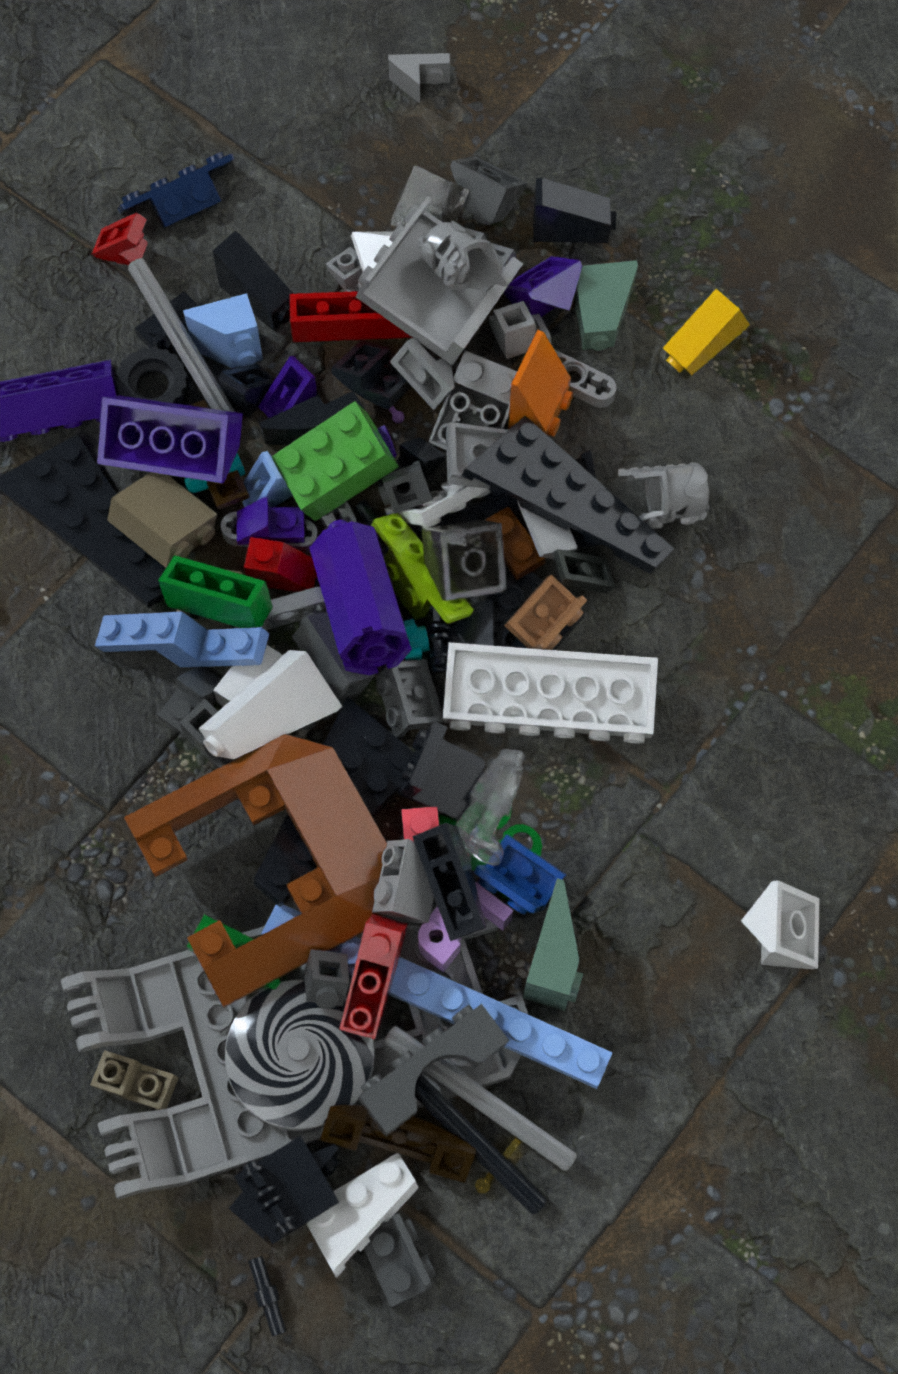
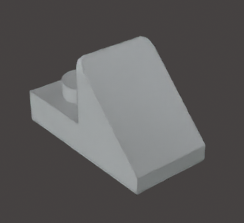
M450 53L388 55L389 80L419 103L420 84L450 83Z
M415 337L408 340L390 361L433 410L455 388L451 364L443 358L435 361Z

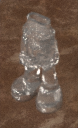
M502 749L497 759L490 761L488 764L490 768L482 772L478 781L472 787L473 789L469 792L472 796L471 803L455 826L458 827L470 861L473 855L478 860L493 866L499 865L502 861L504 849L495 838V832L501 818L504 815L509 817L510 810L513 809L514 798L520 785V777L524 772L521 765L525 754L519 750Z

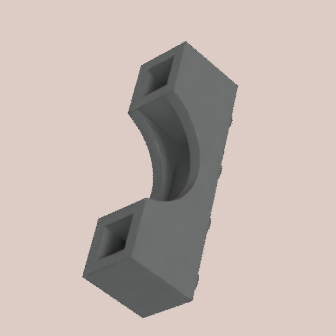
M482 1004L474 1010L470 1005L463 1008L452 1017L455 1024L443 1032L440 1027L422 1040L425 1047L414 1055L408 1050L391 1063L394 1067L392 1072L384 1078L378 1073L361 1086L364 1093L359 1096V1101L385 1137L417 1113L415 1085L420 1074L429 1065L443 1059H459L477 1068L508 1043L509 1039Z

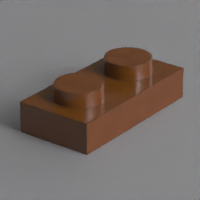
M509 506L480 522L481 531L516 580L545 564L546 558L539 556L533 539Z

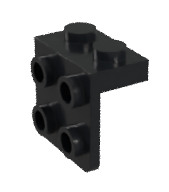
M435 721L426 730L420 729L412 746V748L416 749L412 760L406 762L400 774V779L403 782L398 794L424 807H437L439 814L454 821H461L467 813L485 767V762L481 757L443 740L447 727Z

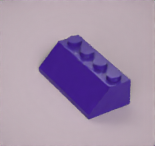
M111 360L0 381V441L13 440L18 437V434L31 432L32 435L44 434L49 432L51 427L63 425L64 428H74L82 425V421L96 419L97 422H101L102 397L118 396Z
M120 395L102 397L97 464L224 483L240 447L243 413Z

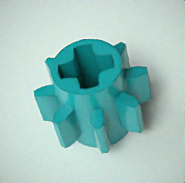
M414 619L403 621L412 648L404 659L405 661L421 660L422 652L430 651L425 626L417 627Z

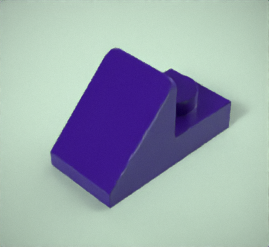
M263 497L237 511V545H249L250 537L284 543H305L304 512L299 507L270 508L268 497Z

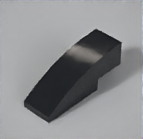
M353 391L325 405L319 395H316L261 422L262 439L265 444L289 445L354 401L363 409L364 407Z

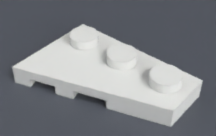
M445 482L441 485L442 491L430 492L432 501L398 513L406 523L428 528L438 524L441 521L440 517L445 514L460 511L466 507V502L486 496L491 491L486 488L447 484ZM392 506L385 508L386 515L394 513Z
M396 1153L333 1191L340 1203L306 1223L336 1278L346 1268L344 1264L357 1250L361 1252L370 1242L369 1237L381 1223L388 1222L419 1188L400 1154Z

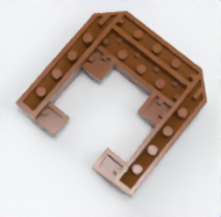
M284 734L124 817L155 877L188 860L174 832L237 799L240 800L253 826L286 809L318 868L286 884L301 913L300 915L235 949L221 920L187 937L223 1008L306 964L311 949L330 951L363 933L365 923L372 914L383 916L372 912L375 901L374 890L379 883L382 869L381 858L387 843L333 747Z

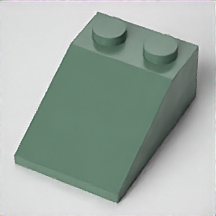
M557 878L526 980L523 999L565 1011L568 1001L575 1003L584 973L577 972L579 955L565 882Z

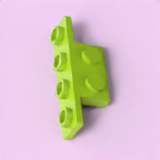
M393 513L374 519L371 524L372 527L375 528L377 534L389 548L384 559L394 592L415 620L425 617L430 606H433L448 624L471 616L473 608L399 513Z

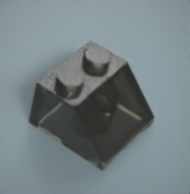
M478 520L422 528L424 563L442 600L448 601L506 591L502 523Z

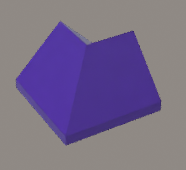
M551 256L512 280L503 294L512 304L524 301L531 315L540 314L542 317L554 308L570 311L582 270L581 261Z

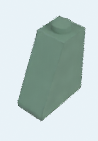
M637 260L582 266L574 294L582 350L593 349L600 351L608 347H614L635 285L638 269Z

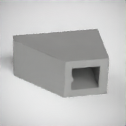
M410 839L387 841V846L381 858L382 869L379 883L374 890L375 901L372 912L405 923H429L434 895L415 842Z

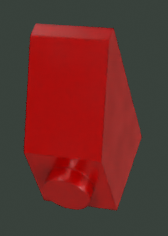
M250 537L244 563L245 576L266 581L267 588L300 592L315 587L317 573L312 557L284 542Z

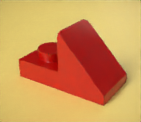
M136 212L102 228L92 255L99 259L128 266L136 259L142 258L148 244L143 238L144 233L142 232L147 219Z

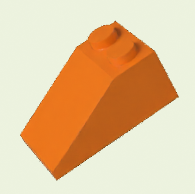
M537 330L511 383L508 430L526 416L547 436L555 437L561 422L558 416L562 409L567 411L573 392L569 391L571 377L543 331Z

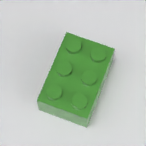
M356 401L272 456L300 510L315 522L399 467L370 415Z

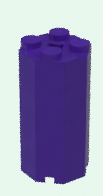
M335 520L329 524L328 529L322 531L310 546V552L344 668L349 672L372 675L378 673L377 667L386 664L387 669L397 667L410 653L412 648L377 532L372 526L352 521L347 523L345 520Z

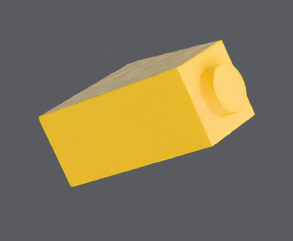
M715 289L663 347L669 355L666 361L679 373L685 369L690 375H693L746 330L750 324L741 310L719 290Z

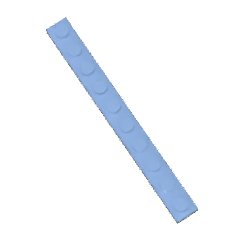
M284 904L281 907L275 905L261 935L301 913ZM357 937L328 951L347 954L350 978L353 975L361 939ZM399 957L389 992L390 996L452 1024H455L452 1017L463 1008L470 1005L474 1010L482 1004L509 1039L508 1043L504 1046L505 1048L595 1089L598 1088L612 1052Z

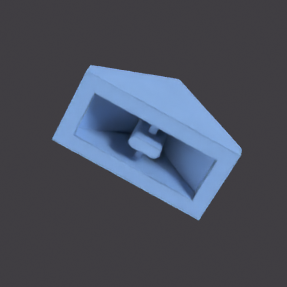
M268 451L262 452L243 482L250 497L242 501L244 507L263 497H268L270 508H274L293 496Z

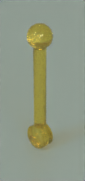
M515 1136V1139L502 1155L508 1160L523 1141ZM490 1172L484 1178L476 1181L475 1188L478 1193L485 1194L489 1191L490 1182L494 1178Z

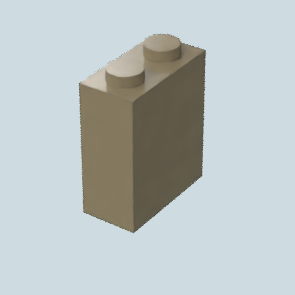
M150 472L111 498L107 521L167 568L174 555L186 558L194 548L200 544L205 545L212 539L215 534L214 525L217 513L169 475Z

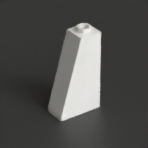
M289 650L198 729L205 738L203 741L205 747L212 755L235 759L284 734L287 735L337 712L342 708V705L306 651Z

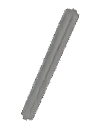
M139 258L131 262L128 267L130 274L210 408L235 412L145 260Z
M394 1026L385 1037L386 1045L400 1055L408 1050L414 1055L425 1047L397 1026ZM444 1059L436 1061L424 1069V1072L562 1170L567 1171L576 1160L577 1155L575 1152Z

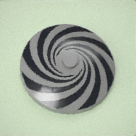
M289 980L281 982L275 990L271 988L262 990L253 996L239 1011L227 1036L225 1066L234 1093L252 1115L262 1122L279 1129L308 1131L324 1127L330 1106L356 1105L359 1102V1096L364 1093L361 1086L371 1079L375 1063L374 1040L339 1030L347 995L343 1006L336 1005L330 1009H323L314 1002L306 1001L305 982L303 980Z

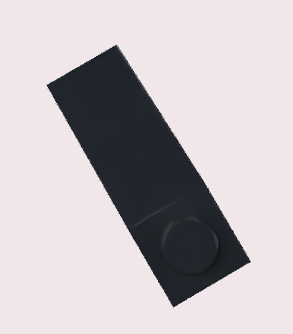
M444 823L413 836L450 941L486 928L470 859L458 827Z

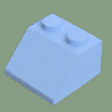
M247 293L183 310L188 334L200 354L230 368L243 367L263 360L258 327Z

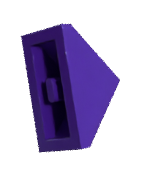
M290 356L258 407L268 418H271L316 396L315 377L294 356Z

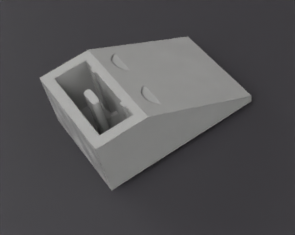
M464 351L454 376L455 388L445 398L428 443L447 450L446 428L449 422L508 430L511 383L517 371Z

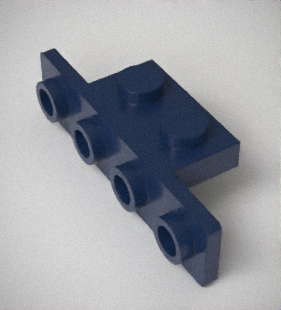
M219 152L205 159L207 165L196 169L195 165H191L177 172L179 178L168 182L165 177L150 184L151 191L140 195L137 190L122 197L123 204L119 205L117 209L121 214L151 200L163 227L166 228L221 202L209 173L232 163L235 158L233 154L224 157L223 152Z

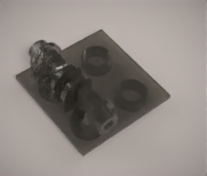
M414 164L389 224L396 227L401 224L405 227L408 223L405 217L415 203L421 206L427 196L432 199L426 211L442 222H457L470 190Z

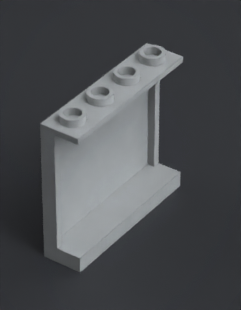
M427 196L421 206L415 203L405 217V220L408 222L405 227L401 224L396 227L389 238L393 242L390 247L384 244L373 260L377 263L375 267L372 268L368 265L357 281L362 286L356 298L453 365L508 286L503 287L495 284L487 292L471 288L453 290L443 283V278L433 272V269L422 258L421 248H418V239L423 233H428L437 224L443 222L426 211L432 199ZM513 256L508 264L502 267V274L509 280V284L523 265L522 262Z

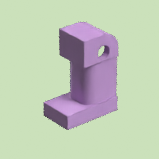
M475 882L483 916L501 930H504L512 920L513 910ZM437 906L430 914L429 923H422L418 930V948L420 954L427 961L444 973L460 953V940L462 938L450 941ZM436 937L440 938L442 941L434 943L431 941V939Z

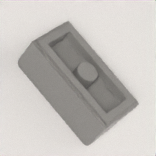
M520 507L540 557L554 560L553 552L557 549L571 552L576 551L577 545L570 528L565 530Z

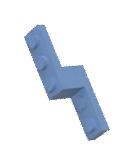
M184 612L104 615L95 647L102 652L156 650L179 667L261 665L270 633L262 627L207 630Z

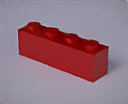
M358 291L290 294V323L293 342L413 337L356 298Z

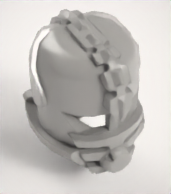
M451 221L450 223L443 222L437 224L428 233H423L419 237L418 248H421L422 258L436 275L444 279L443 283L450 289L463 290L471 288L487 292L495 284L503 287L509 285V280L502 274L503 262L491 246L490 241L474 239L457 222Z
M690 462V464L683 463L618 470V476H627L628 481L645 480L649 513H643L639 518L652 529L662 528L664 523H672L674 519L680 518L681 524L684 525L694 524L696 521L706 518L710 507L708 504V475L700 464Z

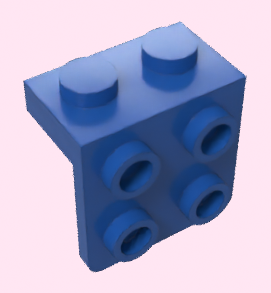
M509 834L505 835L488 863L478 865L473 871L480 877L477 881L479 885L493 894H496L497 891L502 892L510 898L507 902L508 905L524 915L527 912L534 914L543 911L551 900L557 878L564 880L567 874Z

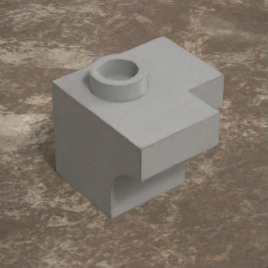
M524 301L493 310V316L489 317V326L506 359L526 353L537 330L543 331L551 343V335L540 314L531 315Z

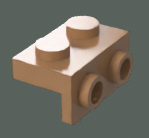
M550 575L504 626L527 648L551 650L562 639V636L559 634L566 625L572 626L583 615L584 612L580 608L587 602V599L583 595L578 598L574 597L553 575Z

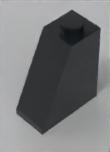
M536 178L533 242L608 243L610 230H616V211L610 210L609 197L544 178Z
M235 230L213 250L219 287L232 297L247 293L253 314L274 331L281 324H286L290 321V294L294 293Z

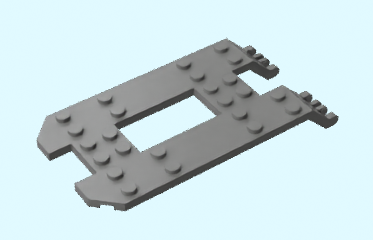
M435 897L433 899L431 913L437 907ZM484 917L486 928L464 936L460 940V953L443 973L420 954L418 930L422 923H408L400 957L483 994L465 940L496 931L498 927ZM265 926L243 932V934L255 939L261 936ZM363 933L359 934L356 937L362 939ZM436 937L431 939V941L434 943L442 941L440 938ZM190 950L128 969L84 971L60 980L63 992L65 993L76 992L84 987L92 988L93 996L78 998L68 1002L67 1009L69 1013L97 1008V1010L72 1017L70 1019L72 1027L82 1028L90 1023L101 1022L103 1031L85 1034L77 1038L76 1043L79 1052H87L107 1046L143 1043L184 1030L202 1093V1098L168 1109L119 1115L97 1124L100 1136L103 1137L114 1135L122 1130L129 1129L131 1141L111 1144L104 1149L106 1158L135 1151L134 1156L108 1164L109 1171L112 1174H118L126 1171L128 1168L139 1166L141 1178L131 1181L126 1180L115 1185L114 1190L117 1199H123L144 1192L183 1186L244 1166L253 1160L259 1161L300 1135L306 1145L320 1141L323 1127L308 1131H289L262 1122L242 1105L230 1085L225 1066V1046L230 1027L243 1006L265 988L262 987L223 1008L196 954ZM306 964L282 976L280 981L303 980ZM319 966L320 973H334V970L331 968ZM522 995L500 1001L528 1014ZM408 1004L416 1029L406 1033L421 1044H423L422 1040L440 1027L445 1032L454 1025ZM385 1039L374 1042L375 1063L372 1077L379 1073L384 1078L394 1070L391 1063L401 1056L386 1045ZM503 1047L477 1068L459 1059L444 1060L480 1086L486 1087L510 1079L521 1055ZM423 1071L421 1073L446 1099L458 1096ZM415 1098L416 1105H417V1109H418V1108H421V1107H424V1106ZM360 1101L356 1104L359 1106H363Z

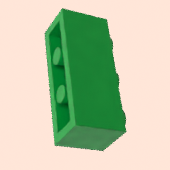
M174 555L158 580L168 607L239 628L262 627L273 608L266 581Z

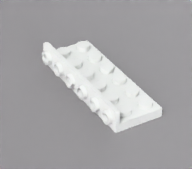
M449 643L443 721L450 724L449 728L453 730L466 731L470 730L471 725L485 726L484 731L491 733H505V728L519 729V734L538 736L540 735V730L554 731V737L575 738V733L589 734V739L596 741H609L610 736L624 737L623 741L627 743H644L645 738H651L654 731L658 658Z

